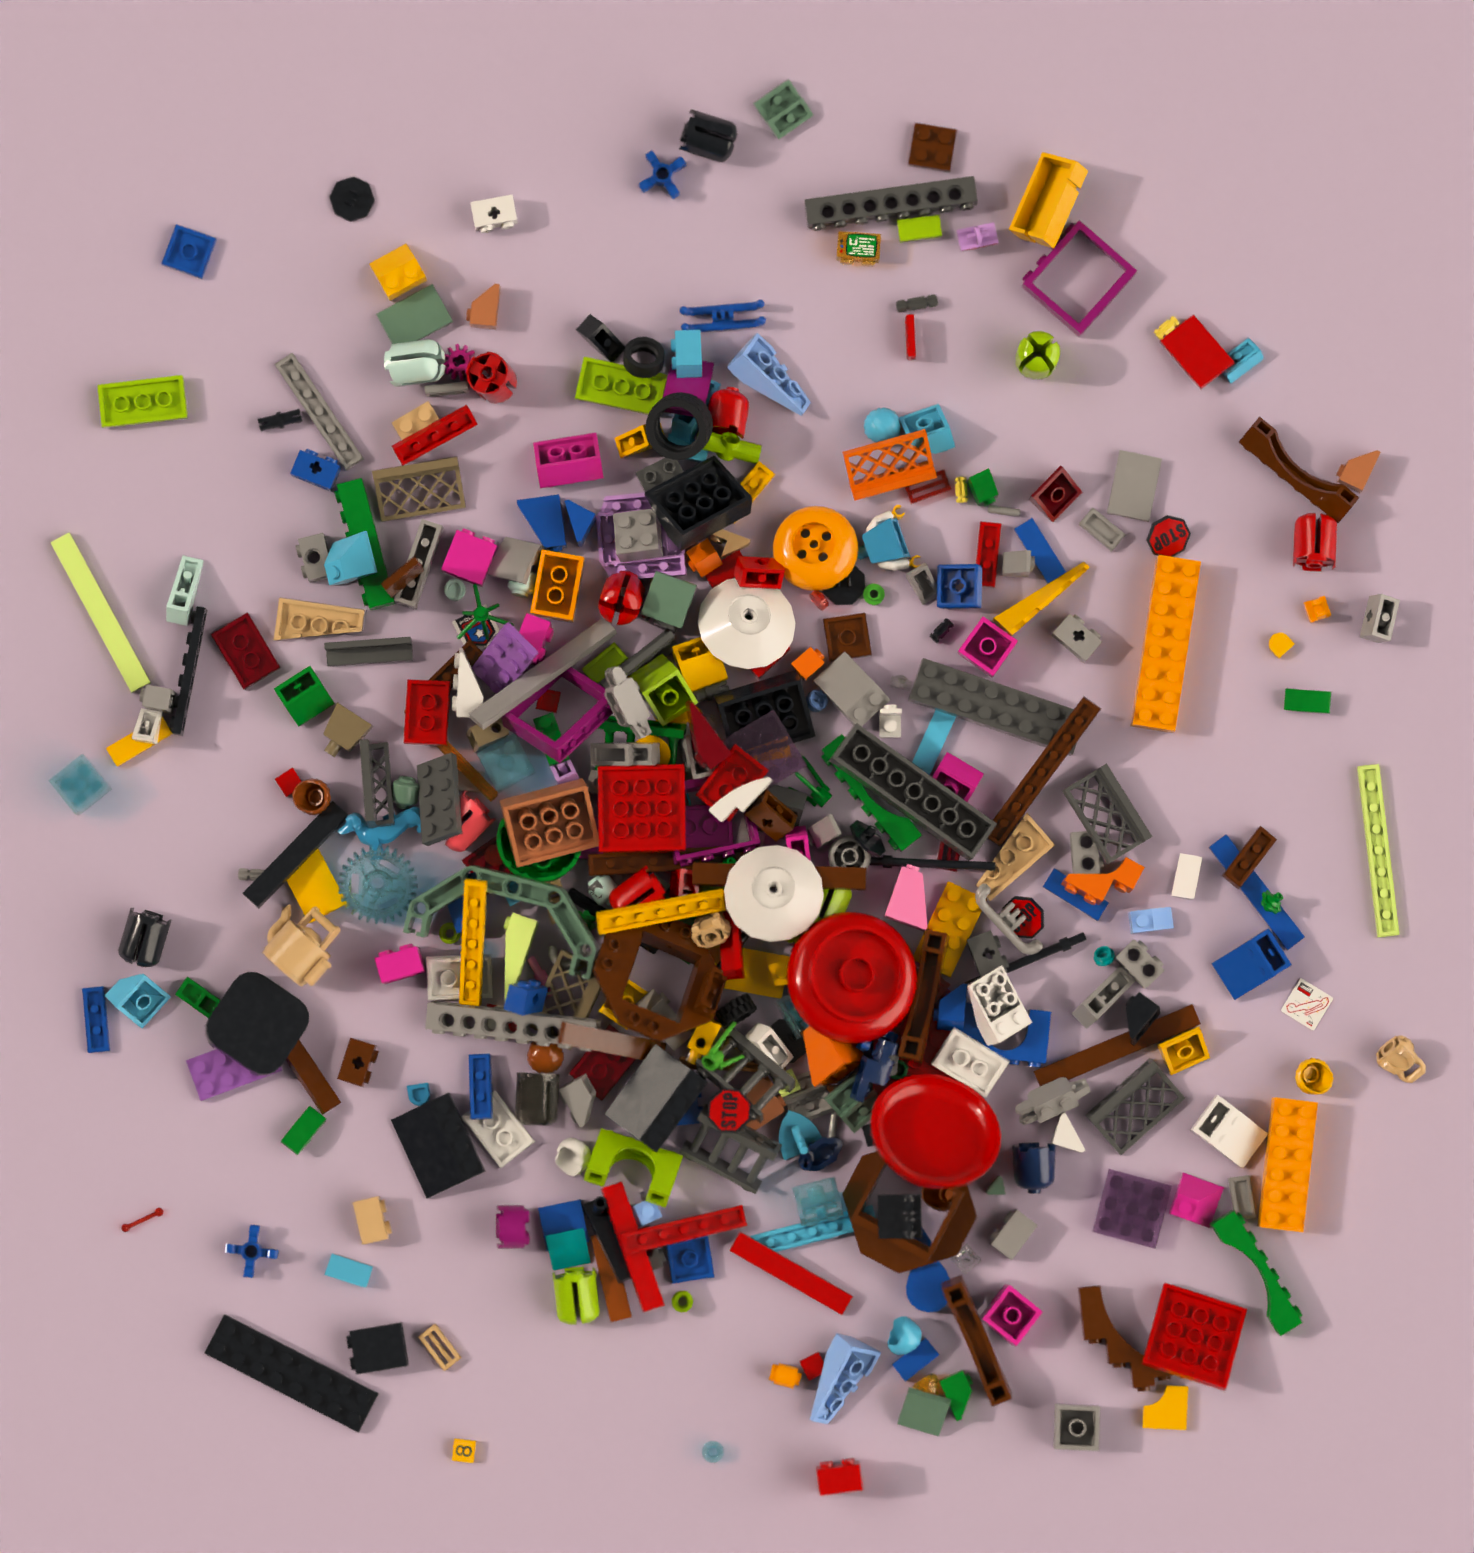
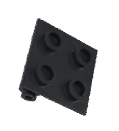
M921 1194L878 1195L879 1239L922 1238Z

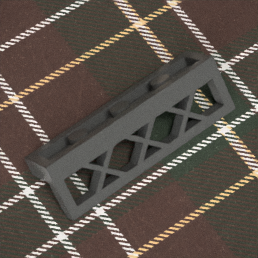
M411 637L324 643L328 667L413 661Z
M368 739L359 740L365 822L369 828L395 825L388 742L370 744ZM384 749V756L379 762L372 757V750ZM379 767L386 772V776L380 782L374 778V773ZM380 788L387 791V796L382 802L375 797ZM382 808L389 812V820L377 821V814Z

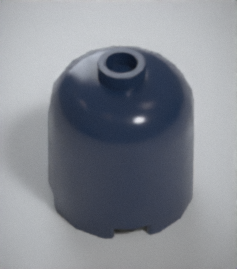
M1039 1142L1019 1143V1146L1012 1145L1014 1180L1019 1187L1028 1189L1030 1194L1041 1193V1189L1052 1185L1055 1178V1144L1048 1143L1047 1147H1039Z

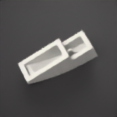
M767 777L742 785L721 798L709 811L721 822H724L736 808L745 812L774 780Z

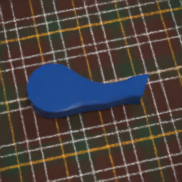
M922 1227V1238L914 1239L930 1247L932 1242ZM940 1261L912 1269L909 1272L906 1283L907 1298L911 1305L920 1311L927 1313L937 1312L947 1305V1300L942 1291V1282L949 1280L950 1277Z

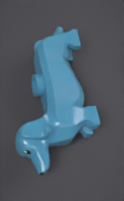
M414 806L396 815L394 813L395 825L369 828L361 814L351 813L346 817L345 824L337 832L341 835L356 832L359 840L363 844L372 848V855L383 851L381 844L392 842L406 829L418 826L416 830L418 833L421 832L420 808ZM389 813L383 816V820H389Z

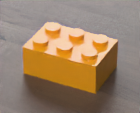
M541 550L530 611L531 615L574 623L585 562L584 557Z

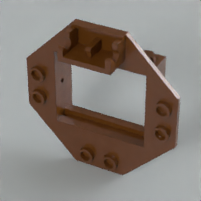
M674 920L605 934L593 972L606 997L603 1007L613 1011L620 1026L661 1042L711 1022L714 1019L727 977L721 976L723 970L717 968L708 948L698 947L691 938V925ZM641 942L693 964L675 1021L622 999Z
M878 1151L863 1155L842 1193L860 1253L898 1274L957 1256L977 1219V1213L968 1185L948 1188L957 1193V1196L930 1247L914 1238L879 1239L878 1219L865 1213L863 1210L887 1164Z

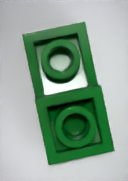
M1285 688L1284 710L1330 713L1332 692Z
M309 1106L281 1140V1143L298 1156L311 1141L313 1135L326 1122V1118Z

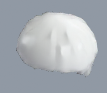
M567 1138L558 1146L555 1163L566 1174L576 1177L587 1169L592 1153L589 1146L584 1144V1142L576 1138Z

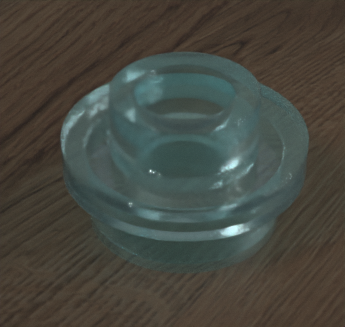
M717 1441L707 1442L702 1449L704 1459L710 1463L720 1461L724 1454L722 1445ZM716 1448L717 1454L711 1456L709 1449Z

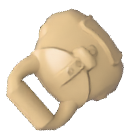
M724 911L696 916L691 928V938L698 947H705L706 949L725 942L730 935L731 926L730 922L725 919Z
M1394 1036L1380 1047L1376 1053L1378 1066L1394 1075L1397 1074L1406 1083H1413L1426 1073L1424 1062L1417 1057V1054L1414 1052V1045L1405 1036ZM1414 1064L1420 1066L1407 1077L1404 1075V1072Z

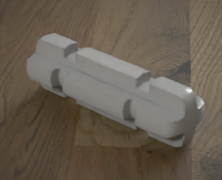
M240 868L238 879L255 881L264 870Z

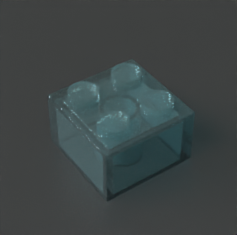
M515 734L477 753L498 793L536 773Z
M81 754L48 780L71 810L78 816L112 790L107 781L84 754Z
M835 1177L792 1188L802 1226H814L823 1220L834 1221L844 1215Z

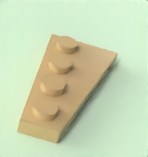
M280 597L274 640L362 631L365 609Z
M1028 813L1025 814L992 861L996 862L995 871L986 870L976 884L977 888L983 883H986L991 888V892L986 897L989 902L1055 846Z

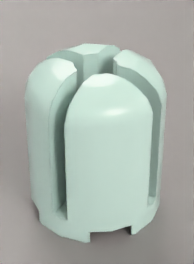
M426 339L391 344L390 350L385 351L384 368L385 370L389 369L393 380L390 383L393 386L400 387L436 382L441 379L445 372L446 366L441 364L446 362L444 351L441 345L434 340Z

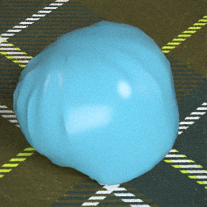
M884 407L871 411L864 420L866 436L875 443L900 436L901 426L899 417L894 411Z
M907 1316L896 1318L893 1321V1329L890 1331V1337L887 1341L888 1349L896 1355H905L916 1349L922 1338L920 1327Z

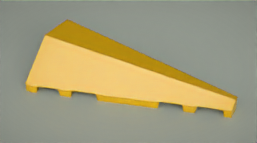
M1082 562L993 618V621L1000 629L1013 636L1090 567L1085 562Z

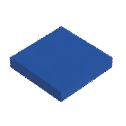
M176 224L161 264L202 279L217 239Z
M581 1199L538 1208L547 1251L546 1236L583 1228L586 1242H589Z
M708 1236L666 1246L672 1284L715 1277Z

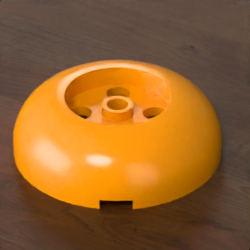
M823 506L804 507L791 513L778 527L773 541V556L784 567V578L792 585L809 591H820L834 587L851 573L858 557V539L851 523L839 512ZM805 530L810 531V536L807 538L801 536V533ZM823 534H831L830 540L825 541L822 539ZM814 543H818V546L816 548L810 547L811 545H814ZM804 550L807 553L806 557L803 559L798 557L799 551ZM825 553L828 555V558L822 562L819 560V557Z

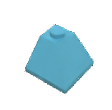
M939 404L899 417V422L905 434L923 429L926 430L931 453L937 454L955 447L950 426ZM923 437L914 439L911 445L919 448L923 442Z
M367 531L332 543L324 564L329 585L347 584L377 573Z
M144 973L119 979L105 994L106 998L119 1011L140 1028H143L171 998L167 992Z

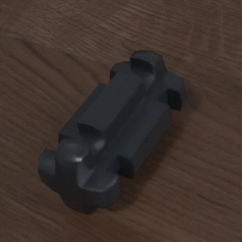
M947 618L944 619V623L941 622L936 627L933 634H930V638L936 643L954 626Z

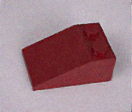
M688 700L685 704L693 749L697 754L694 758L701 767H707L712 770L732 754L696 705Z

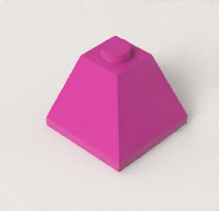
M1183 1173L1169 1214L1210 1228V1223L1213 1220L1224 1187Z

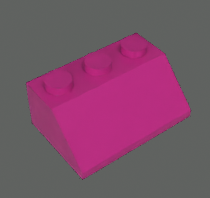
M597 433L533 442L540 488H551L558 485L604 478Z

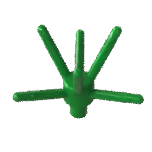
M473 584L477 608L474 611H463L462 614L474 616V619L461 631L457 639H461L478 621L482 625L485 639L489 640L490 637L485 621L489 619L504 625L508 621L489 615V612L498 608L500 604L496 603L488 608L482 607L477 584Z

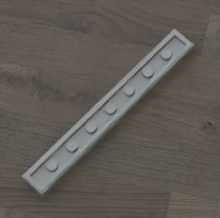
M603 618L470 712V719L484 730L617 634L616 629Z

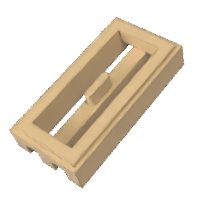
M436 1323L418 1336L443 1371L462 1358ZM433 1330H435V1332L438 1334L441 1340L445 1343V1345L448 1347L451 1353L455 1356L454 1359H451V1357L448 1355L445 1349L441 1346V1344L438 1342L435 1336L431 1333ZM425 1336H429L449 1363L444 1364L424 1338Z

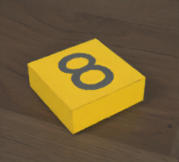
M455 1438L452 1461L474 1463L476 1441Z

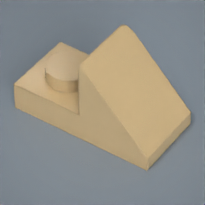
M724 529L710 535V540L722 544L723 541L726 542L721 558H725L738 550L748 547L751 541L748 538Z

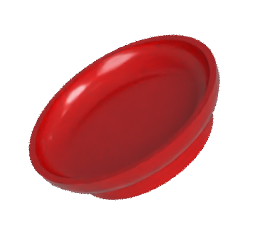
M841 912L818 920L799 937L789 958L787 984L795 1009L812 1029L835 1041L863 1043L886 1035L904 1019L915 996L917 970L908 944L895 928L880 918L869 914Z
M933 1074L913 1075L902 1078L883 1090L872 1109L871 1135L879 1155L900 1177L917 1186L931 1189H947L967 1185L985 1174L998 1156L1001 1145V1130L994 1111L987 1101L975 1090L952 1078Z

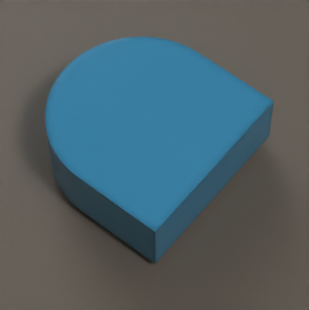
M429 1083L407 1086L408 1098L412 1104L421 1106L429 1101Z

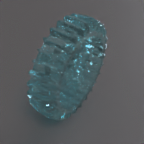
M379 844L377 850H374L372 845H370L369 852H366L362 847L360 856L357 852H354V860L350 857L347 858L349 866L343 864L342 869L345 872H339V877L343 880L338 881V886H342V888L338 889V893L345 894L341 897V902L348 901L345 904L346 909L353 907L351 915L359 912V920L366 916L367 923H369L371 918H374L375 924L378 923L379 918H382L385 924L387 917L394 921L395 913L401 917V909L408 911L406 903L410 904L413 900L411 897H416L417 893L412 889H417L418 884L413 882L417 880V875H411L414 873L415 868H408L411 861L406 860L403 862L404 853L398 857L397 849L390 853L389 846L385 848V851H381V845ZM385 860L400 869L399 872L396 874L380 864V861ZM352 874H359L358 894L351 892ZM374 878H381L384 881V885L381 888H375L371 882ZM397 897L398 901L392 906L383 909L378 908V905Z

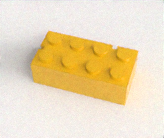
M1042 152L1009 230L1022 240L1033 243L1037 242L1040 245L1055 248L1079 193L1076 189L1081 188L1088 170L1077 161Z

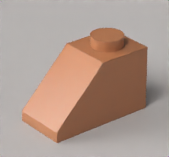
M500 284L491 286L472 302L471 308H467L466 321H470V327L496 330Z
M1376 450L1350 459L1345 465L1341 464L1336 473V476L1339 477L1337 483L1361 493L1381 452Z

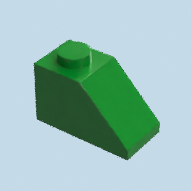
M989 468L969 477L967 484L978 506L983 504L986 507L996 502L995 498L999 494Z
M553 712L533 719L536 730L555 742L561 737ZM546 755L549 766L559 763ZM569 755L562 762L569 760Z
M963 1370L938 1380L946 1398L951 1399L950 1407L957 1421L962 1419L972 1392L970 1386L973 1385L969 1373L964 1374Z

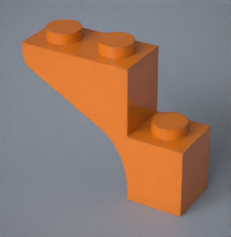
M1125 857L1119 867L1111 873L1068 874L1061 885L1065 887L1064 889L1067 892L1083 896L1084 901L1087 903L1099 905L1105 898L1111 884L1115 885L1114 888L1119 892L1130 893L1145 867Z

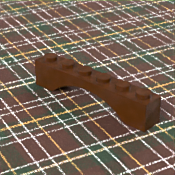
M1260 416L1239 441L1245 450L1255 455L1261 463L1267 465L1280 478L1293 486L1297 492H1300L1309 499L1313 505L1334 518L1337 523L1343 519L1359 499L1345 485L1320 480L1301 469L1284 450L1276 429Z
M926 929L917 976L916 992L898 1055L902 1060L922 1064L949 942L947 933Z
M962 1275L942 1282V1291L968 1345L992 1407L1012 1399L1009 1384Z

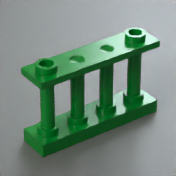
M610 716L598 727V729H604L605 743H613L616 731L625 732L627 735L626 742H635V734L631 728L620 726L615 716ZM648 720L652 732L649 735L664 736L669 739L671 757L667 765L676 764L678 740L684 738L687 724L669 722L662 727L658 721ZM595 765V770H598V766L608 765Z

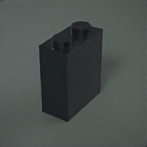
M402 1322L349 1331L350 1335L346 1336L348 1349L352 1348L353 1357H350L351 1370H355L356 1375L409 1365Z

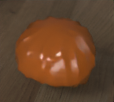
M310 778L300 782L292 794L295 806L308 815L322 813V811L327 809L331 801L330 789L327 787V784L317 778Z
M532 1041L527 1053V1061L532 1070L537 1073H553L560 1068L564 1061L563 1048H558V1044L550 1043V1046H539L536 1041Z
M922 1188L923 1201L927 1206L938 1212L949 1211L957 1196V1193L948 1188Z

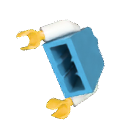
M901 505L894 506L892 512L886 511L872 519L866 528V533L862 535L864 545L859 546L858 558L860 560L869 557L872 564L877 563L880 568L892 571L908 569L909 566L913 569L918 567L914 565L913 559L920 558L919 555H915L909 560L907 559L910 557L898 523V520L902 519L905 513L898 515L895 510L901 508Z

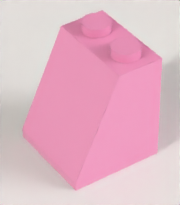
M907 864L906 867L902 866L884 917L925 931L927 928L923 873L919 872L920 868Z

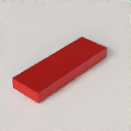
M980 521L976 564L982 566V587L995 588L1002 523Z

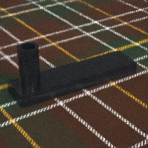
M599 1196L595 1200L583 1204L582 1208L617 1282L620 1284L630 1280L631 1276L606 1207L607 1200L603 1196Z

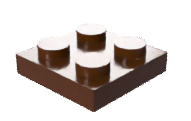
M915 123L908 166L950 173L957 129Z

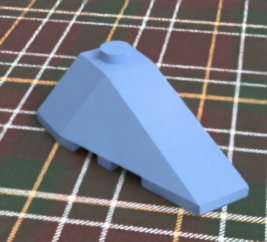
M756 333L737 353L727 369L742 383L800 416L803 415L811 403L798 383L794 380L792 381L787 375L786 371L788 369L785 364L780 365L774 356L777 354L774 348L762 336Z
M836 1333L826 1353L810 1420L828 1424L844 1405V1399L850 1391L853 1393L858 1388L856 1384L864 1375L867 1377L871 1373L881 1352L851 1336Z

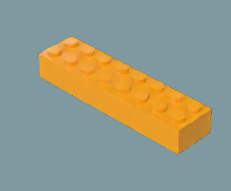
M1158 555L1156 558L1131 719L1132 727L1173 733L1176 730L1201 561Z

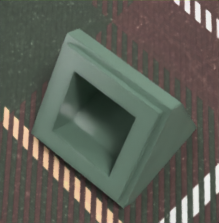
M997 1176L985 1190V1193L988 1195H1006L1003 1178Z

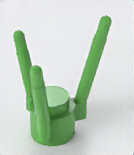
M735 1021L731 1023L714 1047L702 1058V1064L707 1070L714 1071L717 1068L723 1070L726 1066L744 1058V1055L741 1054L724 1062V1054L719 1050L723 1041L736 1025Z

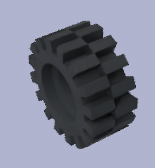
M746 993L726 1003L716 1011L715 1015L723 1028L727 1029L733 1021L737 1025L740 1021L745 1020L746 1017H749L757 1010V1007L749 994Z

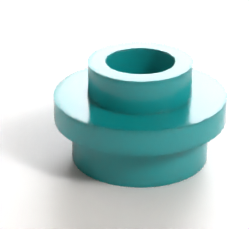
M1101 946L1094 953V961L1098 966H1107L1115 959L1114 951L1108 946Z

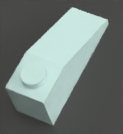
M182 556L166 606L167 622L188 625L204 560Z

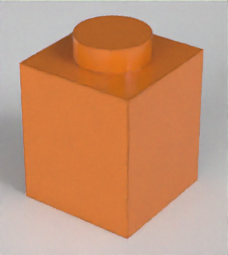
M708 539L686 551L689 558L686 561L692 572L697 571L701 578L723 565L717 551Z
M809 647L791 663V666L806 681L825 664L823 661L825 657L817 648L813 650Z

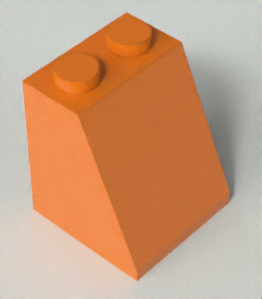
M810 1026L803 1031L810 1075L814 1087L838 1083L859 1066L861 1057L864 1054L856 1048L857 1043H844L829 1039L816 1032Z

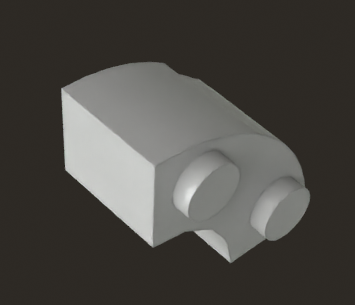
M652 989L636 1003L638 1006L673 1021L676 1020L677 1014L668 1005L671 1001L663 992L658 994ZM689 1030L665 1041L675 1051L693 1035V1032Z

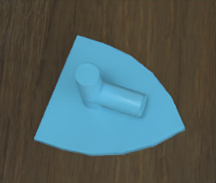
M790 1110L785 1114L779 1129L778 1142L782 1145L780 1150L784 1160L799 1154H806L808 1152L807 1145L814 1143L822 1137L817 1127L807 1117Z

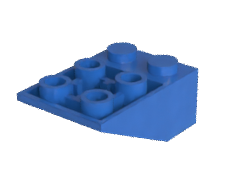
M1269 928L1211 963L1234 1000L1292 965Z

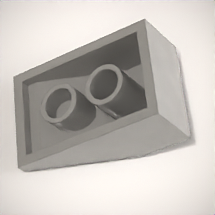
M843 652L813 680L852 725L858 723L860 726H863L890 701V698L846 652Z

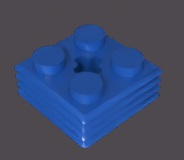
M978 564L938 565L937 607L941 609L981 608L982 566ZM961 581V583L964 584V587L959 592V590L955 587L956 585H959Z

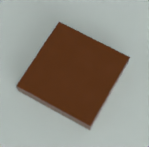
M866 613L823 619L829 662L835 661L843 652H846L851 658L872 655Z

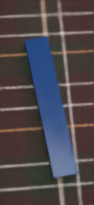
M1226 834L1208 847L1225 870L1240 852ZM1253 871L1240 890L1286 950H1289L1305 938V936L1281 905V912L1277 914L1264 910V907L1261 905L1263 899L1261 893L1269 889L1256 872Z

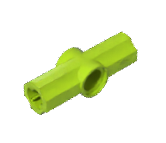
M712 432L708 443L702 450L716 453L720 459L725 461H731L735 458L756 464L760 458L762 446L742 441L736 434L731 432H725L723 435Z

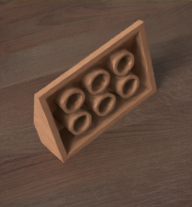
M583 778L499 800L517 868L599 846V836L589 792Z

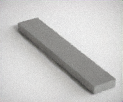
M291 353L277 362L275 366L345 470L347 471L364 460L294 354Z

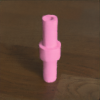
M532 956L527 959V962L535 974L534 978L541 981V985L544 986L549 976L545 969H541L536 958Z

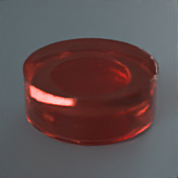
M814 590L809 594L812 602L821 611L829 606V602L819 590Z
M491 845L485 851V860L494 867L503 864L497 845Z

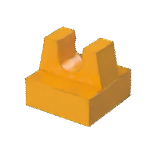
M1325 595L1303 603L1310 623L1332 616Z

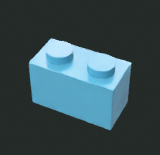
M676 330L675 339H671V352L676 353V357H672V370L676 369L677 378L702 377L701 330Z

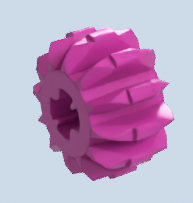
M456 344V351H453L451 347L447 348L450 355L445 354V360L448 361L441 364L448 367L444 372L446 375L452 372V380H455L458 374L460 381H463V374L466 373L467 365L475 352L471 350L467 353V345H464L463 349L460 350L459 344ZM460 358H463L465 364H460L459 367H456L457 365L454 361H459Z

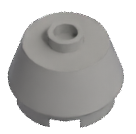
M846 835L833 842L828 852V862L830 867H862L867 870L871 862V854L861 847L853 835Z

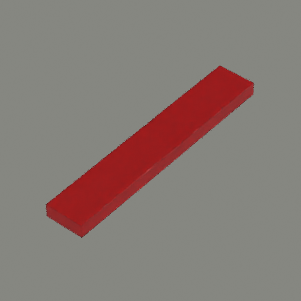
M622 1181L601 1188L602 1195L607 1200L606 1207L619 1241V1234L638 1230L634 1214ZM642 1251L625 1255L624 1259L643 1313L664 1306L665 1304L647 1252Z
M739 1205L622 1233L618 1237L623 1256L748 1225L743 1206Z
M741 1231L729 1249L732 1253L843 1315L853 1295Z

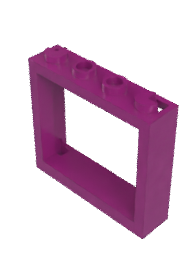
M1079 220L1076 224L1072 222L1064 231L1066 236L1062 240L1058 239L1055 248H1051L1052 251L1048 256L1042 255L1036 263L1038 267L1033 272L1029 270L1022 278L1024 281L1022 288L1078 337L1086 331L1137 272L1133 266ZM1080 231L1125 272L1080 323H1077L1037 288L1033 282Z
M570 667L501 718L505 728L561 763L604 723L613 712L604 695L605 688ZM563 677L597 699L598 702L555 742L518 717Z
M709 776L686 780L685 794L699 791ZM743 812L750 841L680 855V851H671L674 865L680 864L681 867L692 865L693 861L697 860L709 862L714 860L716 856L722 855L723 858L734 856L735 852L743 851L745 854L749 853L760 845L757 826Z

